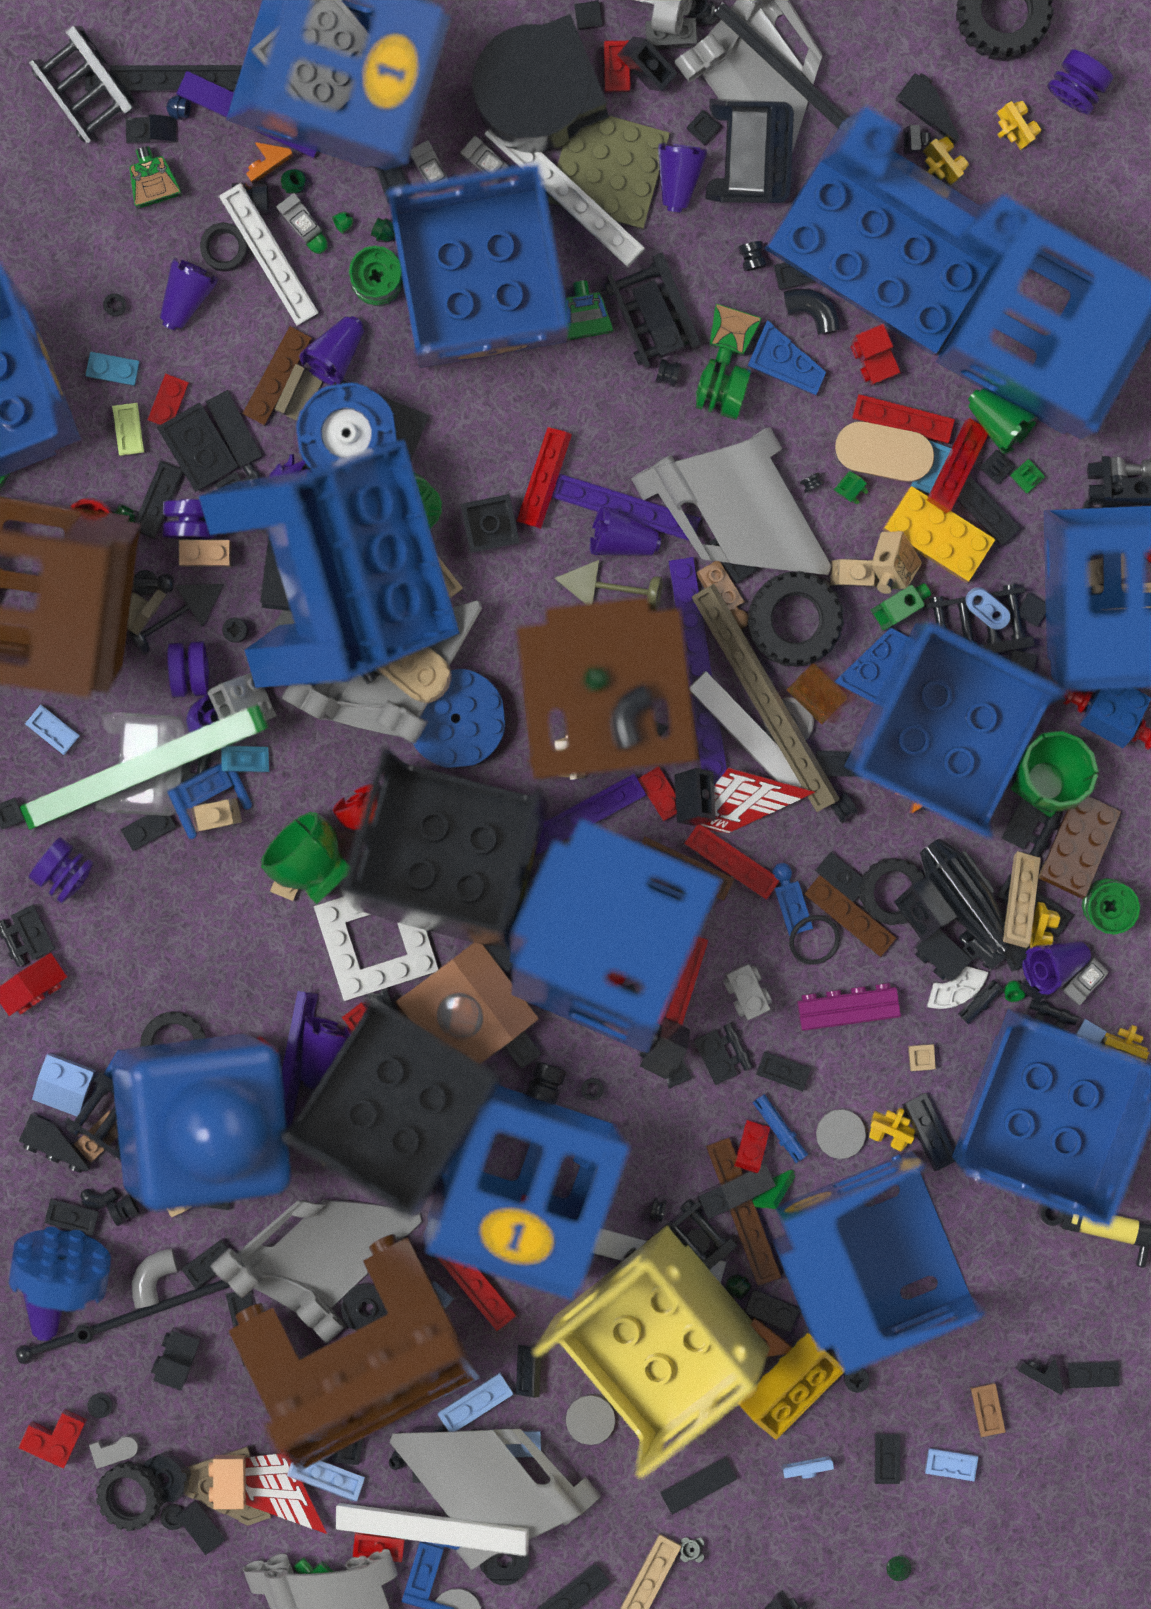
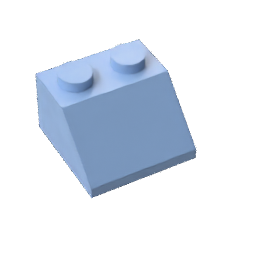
M49 1053L46 1055L38 1076L32 1100L78 1116L97 1070Z

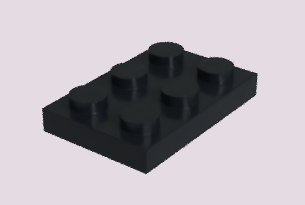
M200 402L156 427L195 492L238 467Z

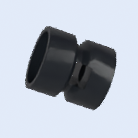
M253 182L252 186L242 183L260 215H268V183ZM232 183V188L239 183Z
M537 1061L533 1071L535 1080L530 1081L526 1095L556 1105L560 1094L558 1086L563 1085L567 1071Z

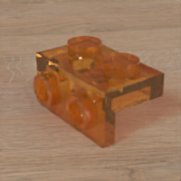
M812 663L787 689L821 725L848 698L815 663Z

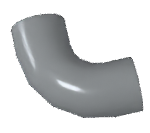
M173 1248L162 1250L146 1257L136 1268L132 1279V1297L135 1308L148 1307L159 1303L156 1290L158 1280L162 1276L178 1272Z

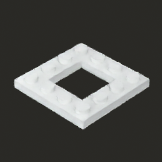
M345 897L314 906L344 1001L439 970L427 931L398 923L407 955L360 970L345 922L370 914L356 911Z

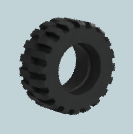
M958 0L956 5V21H959L958 29L960 34H964L966 37L965 42L969 47L972 45L976 48V53L980 55L982 53L989 55L988 59L992 60L1002 58V61H1008L1013 57L1018 59L1035 49L1049 30L1051 18L1054 14L1053 0H1024L1028 8L1026 22L1019 30L1012 33L998 32L985 22L981 12L983 0Z
M803 571L785 572L771 578L756 592L749 606L748 627L752 641L756 644V648L769 660L783 666L802 667L821 660L833 650L842 634L844 611L842 604L839 602V596L836 591L832 590L829 583L821 580L817 575L804 573ZM786 597H804L810 600L818 611V628L814 635L806 641L799 643L788 642L782 639L773 627V611L776 605Z

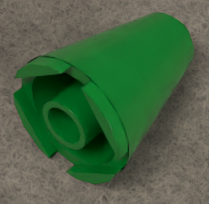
M985 388L981 391L976 389L968 399L970 402L968 408L1004 455H1008L1015 450L1011 447L1017 442L1021 444L1034 428L1036 424L1034 420L1038 419L1035 414Z

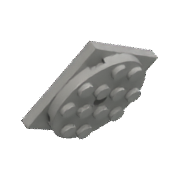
M313 0L303 36L308 42L354 58H360L364 53L369 33L341 0ZM276 29L251 50L264 66L267 62ZM297 59L293 64L287 84V92L290 96L337 111L349 101L354 81L349 75Z

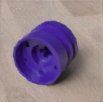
M1071 49L1061 64L1067 73L1056 71L1054 74L1056 80L1051 79L1047 88L1066 106L1089 115L1094 109L1092 104H1097L1099 101L1094 91L1104 93L1114 77L1106 67L1094 58L1081 51Z
M59 837L41 857L28 878L39 887H43L51 881L53 885L49 894L53 896L61 889L62 892L58 896L57 901L63 904L87 880L94 862L88 859L82 866H79L84 855L80 853L73 860L70 859L69 856L73 846L62 837Z

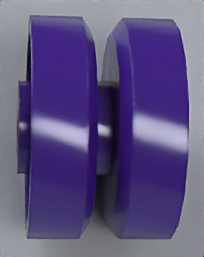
M180 499L179 501L163 502V515L168 518L179 519V521H168L163 524V537L175 539L218 538V534L210 535L207 523L202 521V519H205L200 500Z
M182 642L169 643L168 669L172 697H186L188 681H190L191 690L195 696L208 695L210 673L205 642H191L188 648V658L186 657L185 647Z

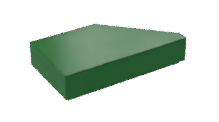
M788 1170L774 1177L775 1187L754 1197L752 1201L754 1206L757 1208L777 1209L795 1178L793 1170Z

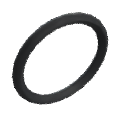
M821 915L808 916L799 921L791 931L789 946L793 956L798 961L809 965L821 964L829 960L837 951L840 943V933L836 924L831 919ZM813 920L824 921L832 927L835 934V942L831 951L824 957L815 960L806 959L799 955L794 945L795 935L799 928Z

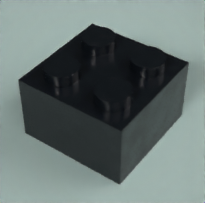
M509 494L460 504L471 555L520 545Z

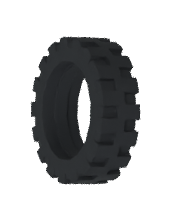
M898 858L881 859L878 863H873L869 867L870 869L863 874L862 883L860 882L859 889L861 890V894H859L860 901L863 903L864 910L881 923L889 925L908 923L901 911L889 912L878 906L874 898L875 884L880 876L890 871L902 872L909 878L912 885L919 880L922 881L924 876L915 865Z
M178 1011L165 1012L156 1016L146 1025L141 1035L140 1047L152 1046L157 1031L169 1024H179L187 1028L194 1040L205 1039L206 1035L199 1022L188 1014Z
M128 1461L124 1464L120 1463L108 1470L98 1482L100 1485L96 1488V1494H98L96 1503L100 1505L101 1510L99 1511L102 1516H106V1521L111 1525H116L117 1529L122 1530L125 1528L127 1531L139 1530L152 1522L161 1512L160 1507L164 1503L162 1494H164L163 1487H160V1480L152 1474L153 1471L149 1467L147 1469L143 1467L144 1464L142 1463L133 1464V1461ZM119 1478H131L143 1488L146 1495V1507L141 1514H129L123 1511L117 1504L114 1497V1485Z

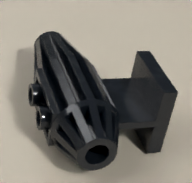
M940 838L925 847L920 852V857L926 878L911 885L894 901L922 942L956 919L992 953L998 951L1001 955L1012 947L1010 943L1003 942L1005 921L992 894L994 890L991 887V883L977 868L974 859L966 851L961 852Z

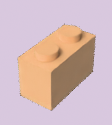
M179 540V565L181 567H231V541Z
M215 1455L213 1462H209V1477H213V1487H209V1502H213V1509H244L246 1505V1455Z

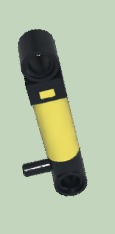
M1040 1203L1038 1215L1045 1224L1049 1226L1059 1225V1227L1065 1230L1082 1232L1140 1246L1136 1266L1141 1268L1146 1266L1149 1249H1151V1223L1115 1215L1111 1228L1100 1224L1095 1225L1087 1219L1057 1209V1215L1054 1218L1048 1219L1045 1216V1211L1050 1206Z

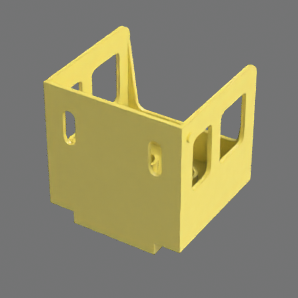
M666 1226L557 1313L533 1353L538 1356L555 1342L560 1343L637 1434L640 1443L635 1474L638 1478H641L755 1388L770 1348L751 1326L752 1320L690 1246L687 1245L685 1247L670 1228ZM740 1384L738 1390L716 1407L718 1401ZM697 1418L695 1424L662 1450L663 1445L671 1437Z

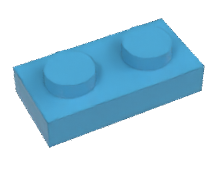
M90 352L86 377L135 386L140 361Z
M928 440L934 452L932 469L923 478L912 482L911 486L921 492L930 494L951 448Z
M226 746L221 748L222 772H269L268 747Z

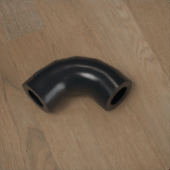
M812 289L783 291L788 316L800 313L810 315L815 321L818 335L835 333L842 330L836 308L824 294Z
M645 683L633 687L623 694L612 710L610 727L619 751L642 741L636 727V719L640 713L655 706Z

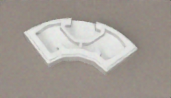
M966 966L952 982L933 983L927 1007L938 1009L951 1008L966 1002L981 989L988 972Z

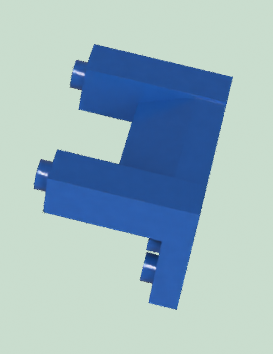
M864 106L841 123L766 245L765 250L919 348L934 355L937 354L988 269L1001 264L1023 223L1028 219L1038 218V215L1005 194L980 206L893 151L892 149L900 127L869 107Z
M404 440L383 443L311 471L239 481L199 496L210 535L267 528L293 615L294 624L278 625L244 650L255 688L349 680L459 634Z

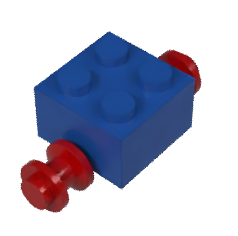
M1134 688L1097 689L1092 699L1093 691L1091 690L1085 693L1080 690L1065 691L1064 696H1062L1064 698L1063 704L1073 703L1077 705V712L1082 713L1085 707L1087 708L1080 723L1084 728L1121 748H1124L1130 741L1136 742L1138 739L1145 743V749L1149 750L1151 748V729L1146 727V720L1142 719L1151 701V697Z

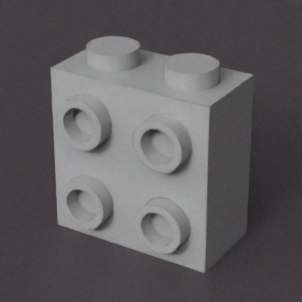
M251 673L222 683L207 691L220 720L258 704L266 721L276 717L264 687L255 688Z
M744 963L725 972L727 978L723 979V983L729 994L734 993L737 1001L733 1002L740 1017L745 1016L747 1020H750L770 1010L768 1004L772 1003L767 990L765 988L761 989L758 981L762 979L756 966L750 967L748 963Z

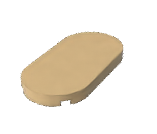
M854 422L847 425L839 433L835 444L838 459L849 470L903 482H914L923 478L930 472L934 463L933 448L923 435L868 422Z
M429 646L376 668L411 698L423 703L439 699L447 691L451 681V670L448 663Z

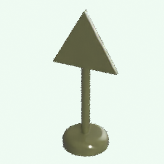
M600 560L555 578L585 604L593 603L595 588L647 595L649 610L657 611L660 605L663 586L662 577L654 576L650 581L648 589L597 582Z

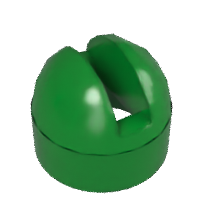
M343 211L332 216L334 225L341 234L353 226L354 219L350 217L348 212Z
M321 232L309 241L306 246L310 251L321 254L326 251L328 242Z
M1010 981L1004 987L1005 999L1007 1001L1018 1002L1025 997V992L1019 988L1020 982Z

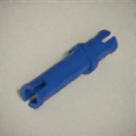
M766 1094L752 1102L780 1140L778 1142L780 1146L785 1147L794 1162L797 1163L805 1158L808 1153L795 1137L797 1134L795 1131L790 1130Z

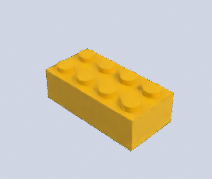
M912 486L909 487L882 530L885 532L903 531L916 552L963 582H969L995 539L952 511L946 514L928 502L927 495Z
M807 1333L761 1378L755 1388L738 1405L758 1426L777 1440L844 1373L840 1362L827 1349L819 1351L813 1337Z

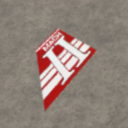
M728 768L714 786L716 820L700 825L712 831L730 833L815 792Z
M279 1454L246 1458L247 1506L327 1534L303 1483L287 1476L291 1465L290 1462Z

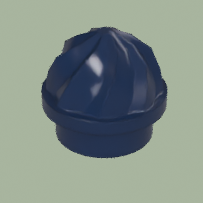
M180 96L172 97L166 105L168 114L176 118V120L188 118L191 113V101Z

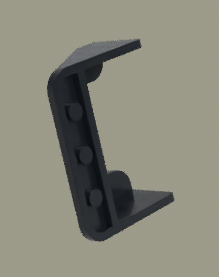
M710 98L709 110L712 117L717 120L727 121L725 178H714L707 184L705 199L717 202L741 203L784 202L789 197L791 188L794 110L792 106L787 102Z

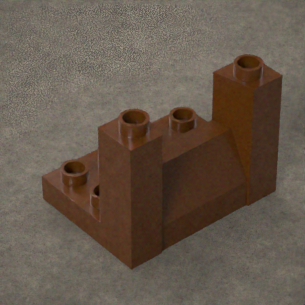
M396 1234L385 1236L369 1246L373 1256L363 1260L389 1314L315 1353L298 1360L274 1308L272 1307L266 1311L262 1303L252 1305L239 1312L235 1316L239 1325L228 1330L272 1420L264 1424V1427L276 1452L300 1471L480 1378L413 1244L408 1238L399 1242Z

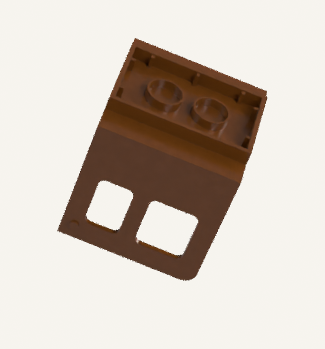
M0 496V553L34 558L41 563L40 575L4 570L0 566V588L38 593L37 606L34 610L0 606L1 685L90 698L93 691L110 692L123 669L141 524L130 523V516ZM7 520L62 528L65 536L56 537L3 530V526Z
M648 597L545 608L546 624L517 627L531 756L528 759L529 767H532L533 779L697 761L696 749H698L697 738L694 739L680 609L649 612ZM589 667H601L608 674L609 684L604 690L591 692L588 690V687L583 686V678ZM645 683L653 702L657 698H663L667 701L671 733L665 739H661L656 735L652 707L640 713L636 719V727L642 741L619 751L610 727L612 710L623 694L633 687ZM555 709L561 710L565 716L567 746L563 750H557L552 745L549 715Z

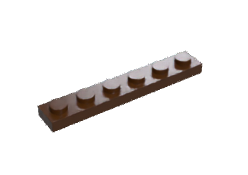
M729 1137L706 1145L719 1183L742 1174L741 1168L734 1166L736 1154ZM750 1199L730 1209V1213L756 1283L760 1286L779 1279L781 1276L756 1208L752 1202L753 1200Z

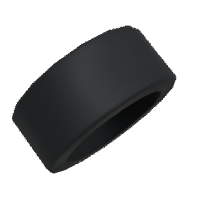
M222 222L213 224L206 229L201 237L200 250L203 259L210 267L218 271L227 272L235 270L242 265L247 257L248 244L238 227ZM223 232L233 235L239 245L237 255L232 260L226 262L213 258L209 249L212 238Z

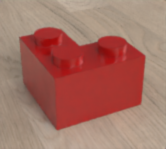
M884 324L855 335L850 348L854 358H859L863 368H860V373L864 382L869 381L870 385L873 386L900 374L891 351L893 345Z
M52 953L47 954L0 986V1004L8 1016L17 1011L20 1015L43 1000L45 992L51 995L62 987L60 982L66 979L67 976Z
M64 1409L54 1431L32 1421L18 1448L64 1469L87 1419Z

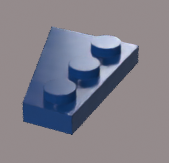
M767 320L747 367L816 396L826 372Z
M889 628L834 683L875 703L908 636L893 628Z

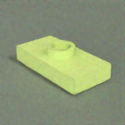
M138 403L112 406L119 456L144 453Z

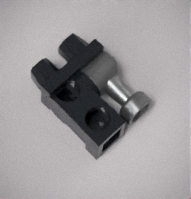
M1102 456L1101 462L1088 463L1087 478L1101 479V485H1089V501L1102 502V507H1121L1125 505L1151 506V459H1143L1141 464H1127L1121 457L1110 458L1109 456ZM1141 475V478H1128V476Z

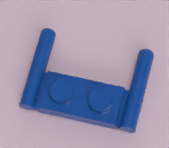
M218 763L167 791L189 839H195L197 832L187 809L200 804L230 788L232 785L243 809L248 810L252 807L251 800L238 772H222V763Z
M419 1541L401 1602L422 1609H455L454 1607L428 1600L444 1547L454 1550L460 1547Z

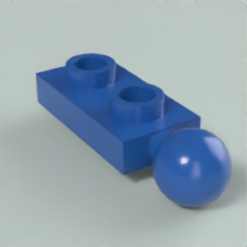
M779 863L773 868L772 874L779 880L781 886L774 888L788 935L790 936L794 926L802 919L808 917L809 914L799 882H790L792 877L791 867L786 863ZM811 921L802 925L797 933L813 929Z

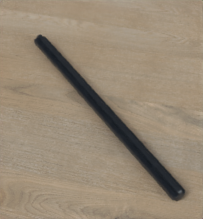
M722 2L715 9V15L837 129L848 118L726 3Z

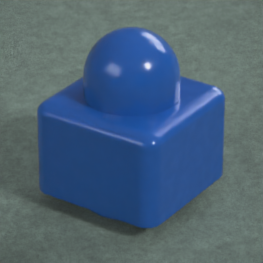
M236 1034L129 1048L115 1055L112 1061V1077L124 1188L131 1196L153 1211H165L277 1195L287 1189L291 1180L288 1142L279 1136L281 1131L286 1128L280 1058L273 1047L247 1034Z

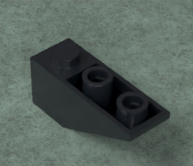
M34 1112L30 1114L19 1139V1142L24 1144V1149L36 1153L37 1150L46 1153L45 1158L56 1163L62 1160L69 1164L68 1168L82 1173L83 1170H90V1164L56 1122Z

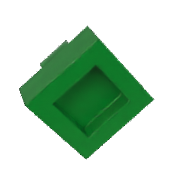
M1027 459L1010 475L1025 494L1045 478L1030 459Z
M851 471L834 488L838 495L855 504H859L856 496L860 491L864 494L868 493L867 488L864 487L867 483Z

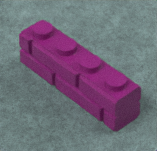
M890 983L876 984V989L866 990L865 986L851 988V993L841 994V990L826 991L827 996L817 997L816 993L801 995L802 1000H797L800 1029L805 1031L900 1017L897 988L890 987Z

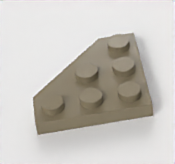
M248 1446L222 1454L246 1455V1458L251 1457ZM214 1457L186 1466L191 1471V1479L189 1480V1487L185 1495L206 1504L212 1509L213 1502H209V1487H213V1477H209V1462H213ZM245 1505L244 1509H214L239 1520V1522L247 1526L272 1517L270 1513Z

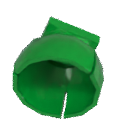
M1059 731L1041 734L1026 746L1015 771L1017 779L1010 789L1048 817H1052L1055 812L1074 809L1091 795L1098 775L1096 774L1098 769L1094 753L1081 738L1066 732Z
M315 812L301 815L298 819L293 820L269 844L261 858V868L270 879L282 887L305 890L316 904L344 879L349 866L344 857L339 853L336 832L324 817Z

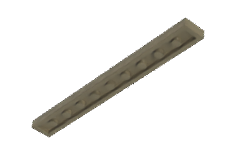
M715 584L692 596L697 608L802 788L815 792L809 795L808 798L816 812L838 801V795Z

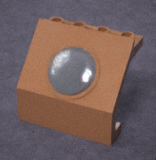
M475 942L394 1002L401 1015L479 1064L538 1020V1017L526 1001L511 995L512 983L485 947Z

